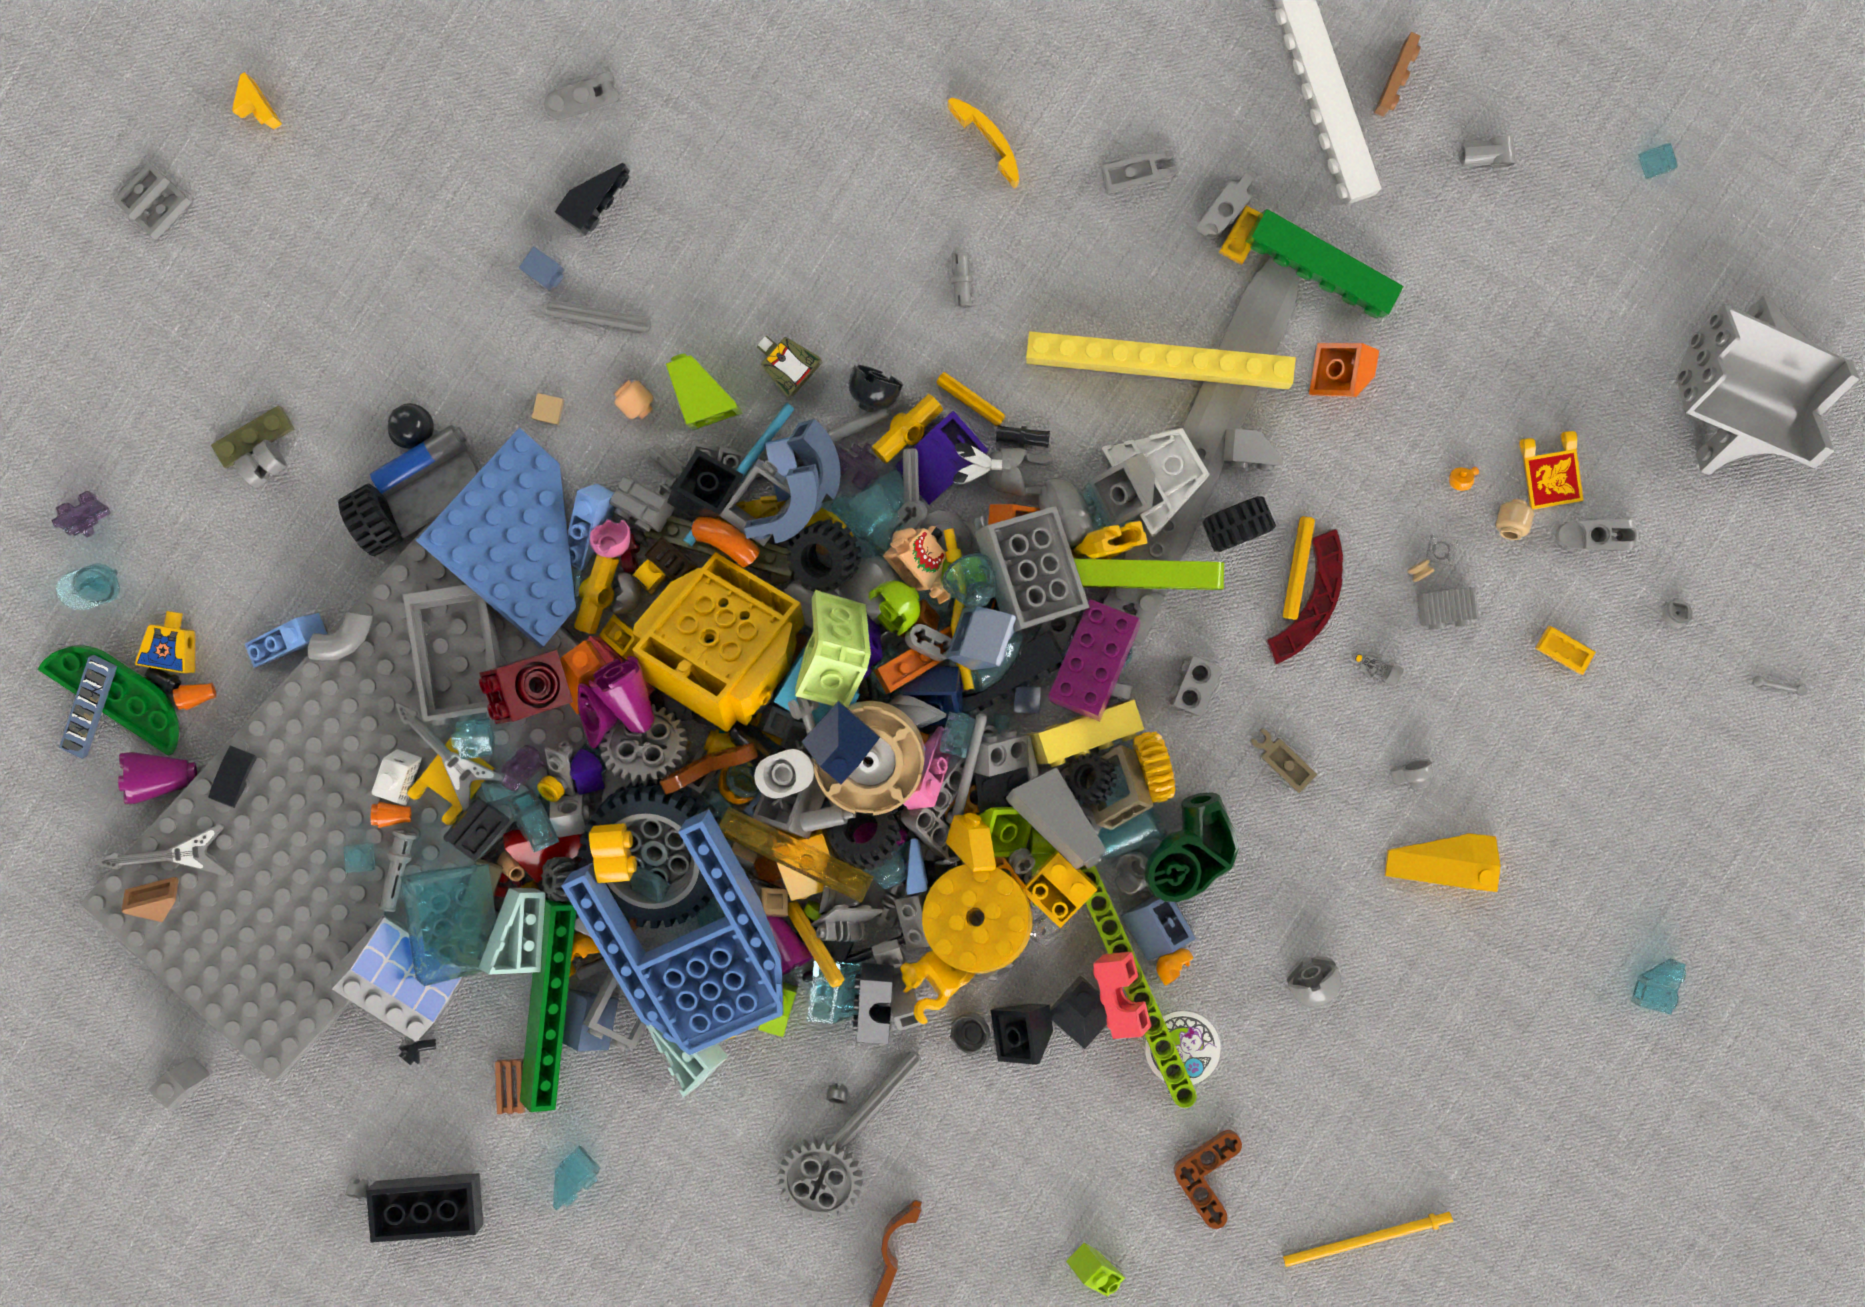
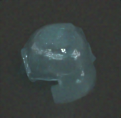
M980 553L968 554L958 558L945 571L942 579L943 588L952 595V598H955L959 603L975 609L976 606H987L991 598L995 597L996 571L993 570L991 559Z

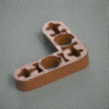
M754 743L718 750L704 755L660 780L665 794L672 793L713 770L751 761L758 757V753Z
M1232 1130L1222 1131L1180 1159L1174 1166V1175L1205 1223L1213 1229L1222 1228L1226 1224L1227 1213L1204 1176L1241 1151V1139ZM1228 1137L1230 1140H1234V1147L1231 1149L1225 1146L1224 1140ZM1216 1144L1218 1145L1219 1149L1222 1148L1221 1152L1224 1155H1222L1221 1157L1219 1156L1217 1149L1214 1147ZM1206 1151H1211L1215 1154V1159L1210 1164L1201 1162V1155ZM1182 1167H1186V1169L1192 1168L1190 1170V1174L1194 1179L1192 1184H1190L1185 1175L1180 1176L1182 1174ZM1199 1187H1203L1208 1191L1207 1197L1203 1200H1197L1193 1197L1194 1191ZM1211 1204L1216 1213L1220 1212V1219L1215 1220L1211 1218V1214L1206 1206Z

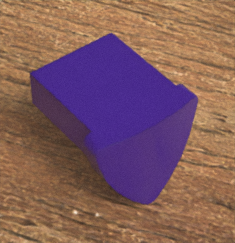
M580 749L571 763L570 776L575 780L579 795L605 789L601 774L603 767L600 761L592 753L584 749Z

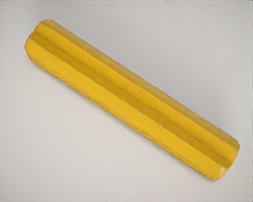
M946 372L941 373L936 381L938 386L995 426L1000 425L1005 419L1004 413Z

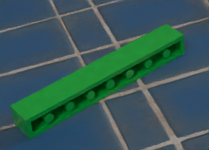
M545 897L541 972H533L520 1091V1102L529 1112L556 1110L576 910L570 900L556 902L550 901L548 897Z

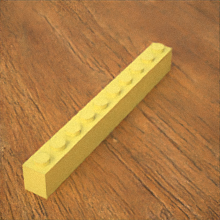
M1029 331L1026 364L1290 389L1292 386L1296 357L1031 331Z

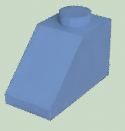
M790 437L765 442L768 461L774 464L778 469L777 472L786 477L789 469L798 468L795 451L787 444ZM773 483L777 501L787 500L790 494Z

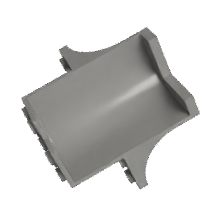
M1765 295L1751 305L1746 313L1726 304H1723L1717 312L1713 313L1699 332L1691 336L1689 347L1676 377L1685 413L1720 428L1695 454L1701 472L1708 475L1732 460L1762 453L1783 455L1816 468L1835 451L1821 415L1860 379L1852 361L1816 345L1803 336L1783 317L1772 298Z

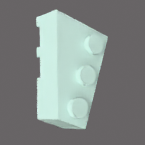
M536 888L508 889L478 969L487 974L541 972L545 892Z
M652 1025L647 1026L659 1052L665 1053L671 1065L668 1070L671 1075H676L682 1087L679 1091L683 1098L702 1084L728 1057L718 1044L688 1055L676 1043L662 1036L663 1033Z

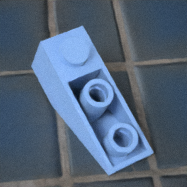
M597 483L577 490L568 530L571 565L582 571L585 570L594 553L589 542L590 532L596 526L602 525L606 520H611L614 512V507L610 504V499L614 492Z
M316 613L295 618L245 643V647L253 667L256 668L307 648L314 633L327 634L320 614Z

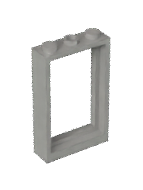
M468 585L403 594L423 722L432 721V725L437 726L449 724L448 718L458 717L459 722L475 720V714L485 713V718L490 717L487 711L488 701L436 709L421 609L477 600L489 670L502 666L493 607Z

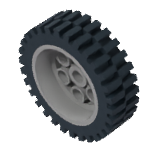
M650 779L645 787L643 782L639 786L638 783L636 786H633L632 782H630L626 788L621 786L614 794L611 793L586 824L585 832L582 834L579 842L582 846L578 850V857H583L579 863L580 869L594 863L589 842V832L593 826L625 823L627 831H631L632 835L637 838L638 841H633L632 847H629L631 855L636 857L641 866H637V870L633 873L630 881L608 882L605 884L628 923L632 917L636 918V926L644 927L646 921H650V928H658L662 921H664L665 928L672 927L676 919L679 924L684 923L689 915L693 918L699 913L700 909L703 910L714 895L683 839L675 838L673 833L679 834L678 831L686 819L708 809L713 815L716 809L712 804L704 808L702 804L706 798L700 794L695 800L690 796L694 789L688 786L684 792L677 790L665 794L660 783L661 779H658V784L653 786ZM718 816L714 819L716 820L720 828L723 824V821L721 817ZM649 821L657 823L659 828L652 827ZM726 829L721 830L725 838H727L728 834ZM652 846L659 847L662 853L654 851ZM676 858H682L686 864L679 863ZM655 871L662 872L665 877L658 876Z

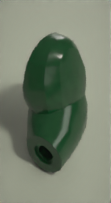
M1198 793L1185 798L1181 803L1182 830L1170 833L1149 856L1144 876L1146 885L1157 898L1165 902H1180L1191 899L1203 893L1217 878L1233 869L1239 851L1238 841L1222 799L1217 793Z

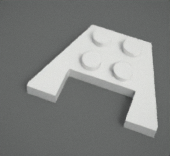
M1183 428L1151 435L1148 438L1135 441H1125L1122 444L1107 445L1102 448L1112 467L1140 453L1144 454L1155 476L1154 484L1164 500L1140 514L1152 536H1155L1210 475Z

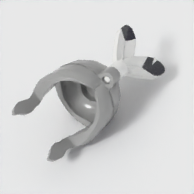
M957 443L955 445L957 453L973 464L958 471L953 481L958 484H964L986 474L989 487L997 490V492L1010 493L1020 497L1032 493L1041 495V486L1024 487L1021 472L1017 467L1023 459L1039 464H1045L1053 461V459L1047 455L1034 456L1028 454V451L1022 448H1004L994 451L990 456H987L969 444Z

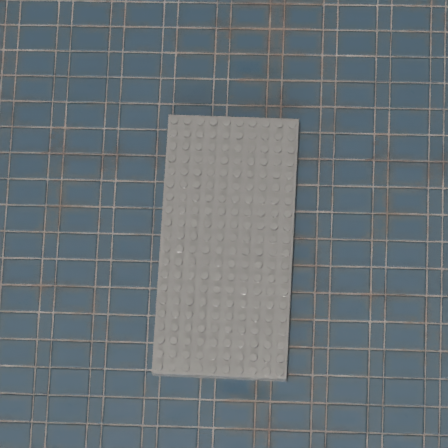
M434 520L428 523L349 609L348 612L373 616L365 641L352 654L338 660L318 661L309 659L307 655L124 854L168 850L216 825L223 824L224 829L208 846L207 853L224 866L229 873L223 876L169 861L123 865L120 869H111L80 902L89 913L273 1082L284 1076L352 1003V1001L332 990L330 972L377 921L385 915L412 934H415L474 870L477 860H483L503 839V835L509 832L540 799L542 795L538 791L537 784L544 776H549L545 747L555 749L561 741H567L572 746L574 759L580 749L585 750L589 745L580 715L575 713L569 703L514 722L495 724V721L490 717L485 718V713L475 714V720L459 722L458 717L448 718L449 724L433 726L432 721L423 722L403 594L466 585L416 541ZM477 600L421 609L436 709L488 701L486 694H483L479 686V679L481 678L479 673L488 670ZM493 608L502 665L557 650L559 658H561L580 644L561 625L545 646L540 649ZM345 615L327 634L338 631L342 626ZM396 703L417 711V717L444 745L451 737H454L495 768L493 771L504 776V779L500 781L486 780L470 800L471 804L479 796L483 801L488 802L509 817L507 825L476 861L444 840L443 836L452 825H446L441 819L452 804L429 787H427L420 799L413 800L409 798L406 806H411V822L378 828V825H371L372 804H378L380 801L405 806L372 795V789L383 758L396 749L423 757L415 780L416 783L438 755L409 724H403L395 706ZM230 745L254 754L257 757L245 780L247 785L235 808L208 798L217 771ZM393 830H409L417 834V839L413 840L410 852L412 859L405 867L396 911L380 910L378 905L380 904L390 863L387 853L392 849L394 840ZM172 877L179 879L176 901L163 922L124 914L121 911L125 889Z

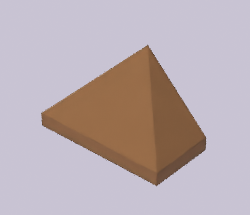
M172 877L125 889L121 911L124 914L163 922L176 901L179 879Z

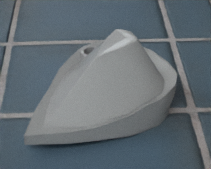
M903 694L895 695L888 703L904 712L918 729L946 717V713Z

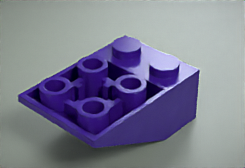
M954 411L946 416L913 447L918 451L919 495L928 505L933 503L955 483L953 478L958 471L973 464L957 453L955 450L957 443L969 444L986 455L989 451ZM903 458L895 465L902 475Z

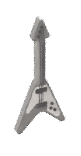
M400 703L395 704L403 724H409L442 758L463 811L470 805V786L472 781H500L504 779L502 774L450 751L417 717V711Z
M216 825L168 850L120 855L119 852H116L98 860L96 864L117 870L123 865L169 861L225 876L229 871L207 853L208 846L224 829V825Z

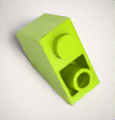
M1083 1243L1066 1261L1084 1285L1107 1297L1116 1292L1120 1287V1283L1125 1279L1124 1275L1097 1249L1086 1243Z

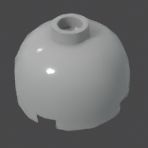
M1325 956L1311 958L1312 963L1304 967L1303 961L1296 964L1288 972L1286 980L1289 990L1298 1002L1310 1007H1324L1338 995L1341 988V976L1333 959Z

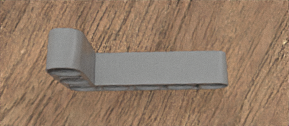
M975 720L970 721L955 739L956 744L935 807L909 810L904 806L901 812L903 824L934 854L950 862H957L960 858L945 843L950 828L940 817L957 796ZM985 724L983 734L997 735L998 731L993 726Z

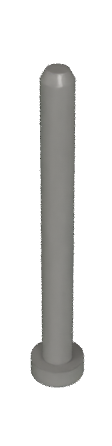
M982 713L976 716L954 808L947 815V821L951 824L954 815H964L963 812L987 720L986 715Z

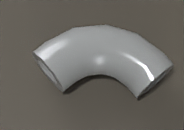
M346 611L342 626L337 632L332 634L314 633L311 636L308 645L309 659L318 661L338 660L352 654L365 641L373 616Z

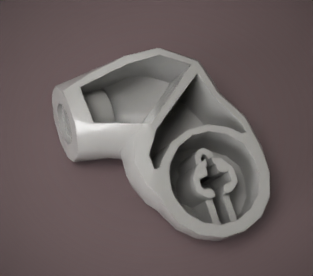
M882 556L868 557L861 560V563L857 565L859 567L857 573L850 580L835 590L826 592L866 604L867 614L877 625L880 624L877 616L881 614L879 604L886 599L880 594L877 598L874 597L870 600L868 598L869 592L886 581L896 580L902 582V578ZM795 580L787 587L784 593L801 602L805 621L803 626L813 633L812 596L814 592L811 591L810 586L808 588L801 586V580Z

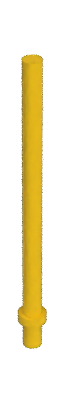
M1450 1212L1438 1215L1431 1213L1428 1214L1427 1218L1283 1256L1284 1264L1288 1267L1429 1228L1436 1230L1439 1229L1440 1225L1453 1222Z

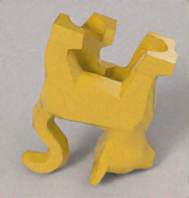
M1141 521L1130 522L1121 528L1119 525L1107 526L1103 529L1087 533L1082 543L1071 550L1073 559L1088 556L1091 559H1111L1122 552L1130 550L1134 546L1147 544L1146 532L1143 531Z
M933 950L923 954L916 963L905 962L900 967L902 980L906 985L903 990L904 993L920 986L924 978H926L938 994L937 999L924 998L919 1000L914 1006V1016L921 1024L928 1022L924 1015L925 1009L939 1010L943 1008L950 997L960 987L966 985L976 974L948 965Z

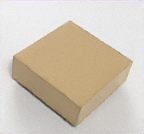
M537 393L531 419L559 425L564 399Z
M761 888L760 900L766 916L786 917L788 915L787 889Z

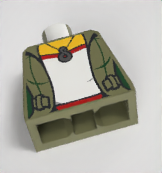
M765 336L757 346L767 356L761 363L762 367L789 400L794 397L823 363L820 357L787 337H784L777 345L772 339Z

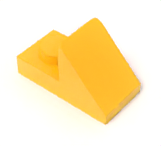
M245 72L240 74L232 107L233 113L240 118H244L253 112L260 124L263 125L265 123L273 130L282 125L255 80Z

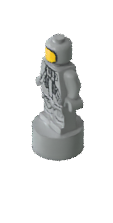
M1356 652L1352 656L1353 661L1361 663L1360 670L1370 678L1375 673L1385 679V683L1393 687L1399 681L1404 668L1396 664L1392 666L1381 661V658H1383L1382 654L1368 652L1364 657V654Z

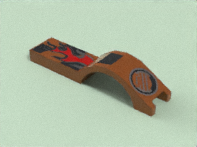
M914 1200L892 1217L884 1229L881 1250L885 1267L869 1307H883L898 1270V1260L891 1254L888 1247L890 1235L904 1224L917 1222L921 1212V1201Z

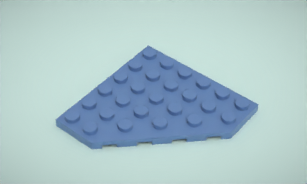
M519 427L416 541L541 649L576 609L560 464Z

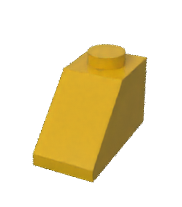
M613 614L598 636L623 658L627 659L628 656L635 657L632 651L636 645L633 636L634 628Z
M974 813L954 815L945 843L973 872L995 870L996 863L990 828L981 820L980 816Z

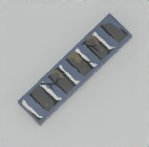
M96 655L88 657L59 748L81 759L88 756L117 669L116 665Z

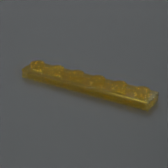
M728 807L719 824V828L726 838L861 903L874 876L731 807Z

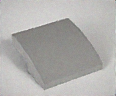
M150 162L114 199L120 208L155 240L192 203Z

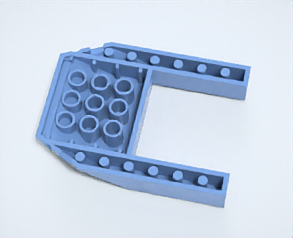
M709 809L686 819L678 832L726 917L645 952L605 883H597L594 863L571 872L561 885L640 1021L648 1027L652 1025L663 1033L662 1036L676 1043L688 1055L783 1015L782 958L761 900Z

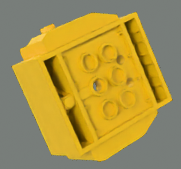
M715 552L702 568H697L670 582L638 619L633 629L636 645L632 651L641 665L646 682L728 732L736 721L747 726L752 720V714L761 705L764 706L769 701L772 691L789 672L797 642L795 635L805 622L801 602ZM723 603L727 605L726 607H720ZM745 616V617H747L748 619H747V620H742L741 618ZM709 639H713V640H714V641L711 642V643H706V641L709 640Z

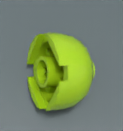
M896 580L886 581L871 590L868 598L872 600L874 597L877 598L882 594L886 600L879 604L881 614L877 618L888 631L892 633L894 630H897V635L900 636L917 622L920 616V597L917 590L912 586Z

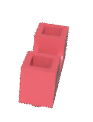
M1133 953L1103 954L1093 963V973L1095 979L1098 980L1100 1000L1105 1007L1106 1022L1111 1030L1113 1039L1142 1037L1152 1027L1146 1003L1129 1000L1124 995L1122 987L1129 986L1139 977Z

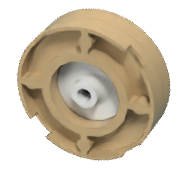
M862 701L850 704L847 708L877 733L880 738L860 765L841 785L825 772L814 759L815 777L824 794L840 808L851 813H873V815L887 813L904 804L918 787L925 760L923 739L914 722L904 712L892 705L878 701Z

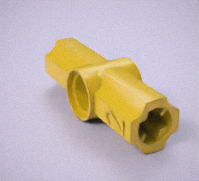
M928 393L907 414L902 412L895 415L890 423V430L871 447L874 454L886 464L907 444L915 445L920 442L924 435V428L943 411L941 404Z
M598 554L596 555L590 577L585 579L579 587V596L582 602L574 624L575 629L589 634H596L603 609L608 607L614 599V590L611 584L619 558H606Z

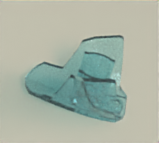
M894 469L854 497L842 494L831 504L832 513L852 530L851 532L861 540H866L883 555L891 548L890 539L894 530L899 531L904 526L902 524L900 527L895 528L900 518L897 511L904 505V482L901 472L898 469Z

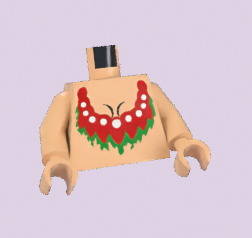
M930 526L928 529L906 528L894 532L892 543H890L891 548L883 555L886 561L908 586L914 587L917 591L930 590L929 595L932 598H937L939 604L950 599V591L941 582L943 562L946 558L945 551L938 544L943 535L941 530L935 526Z

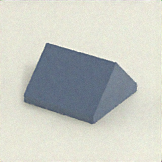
M568 988L563 1044L576 1051L609 1050L611 1038L603 1035L602 1039L588 1033L587 1031L590 1027L583 1024L597 994ZM609 998L597 1024L613 1031L619 998Z

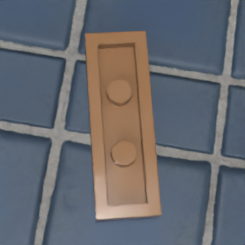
M1411 32L1405 39L1376 106L1375 114L1384 117L1389 110L1395 109L1400 95L1396 94L1399 86L1405 85L1411 72L1407 70L1410 61L1414 62L1420 52L1421 46L1417 45L1421 37L1420 35Z

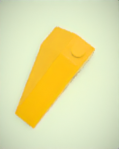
M1466 833L1456 837L1388 849L1385 876L1498 892L1501 865L1496 836Z

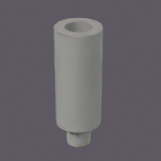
M839 806L804 812L800 816L801 826L805 832L847 824L848 819L855 818L856 812L851 813Z

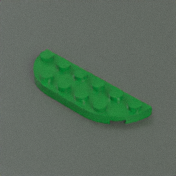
M74 645L53 652L38 667L37 670L76 695L88 657L96 655L116 665L117 669L102 713L167 756L174 754L179 740V723L172 703L156 685L108 653L91 646Z

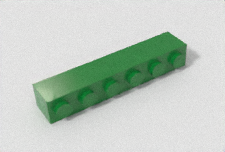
M1268 209L1259 214L1245 241L1251 244L1250 248L1253 251L1272 256L1276 264L1282 267L1289 266L1297 270L1296 274L1306 280L1313 279L1320 283L1319 287L1329 293L1336 292L1342 296L1341 299L1344 302L1353 306L1359 305L1365 309L1364 313L1373 318L1389 315L1404 287Z

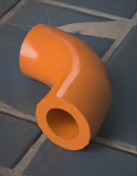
M703 516L698 517L693 522L692 534L697 541L711 544L720 549L739 566L746 567L758 557L760 548L732 525L717 518Z

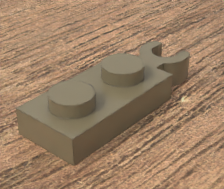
M1261 728L1259 731L1264 735V741L1258 743L1255 739L1251 738V744L1256 748L1265 750L1260 757L1297 793H1300L1317 776V773L1280 738L1272 742L1270 733Z

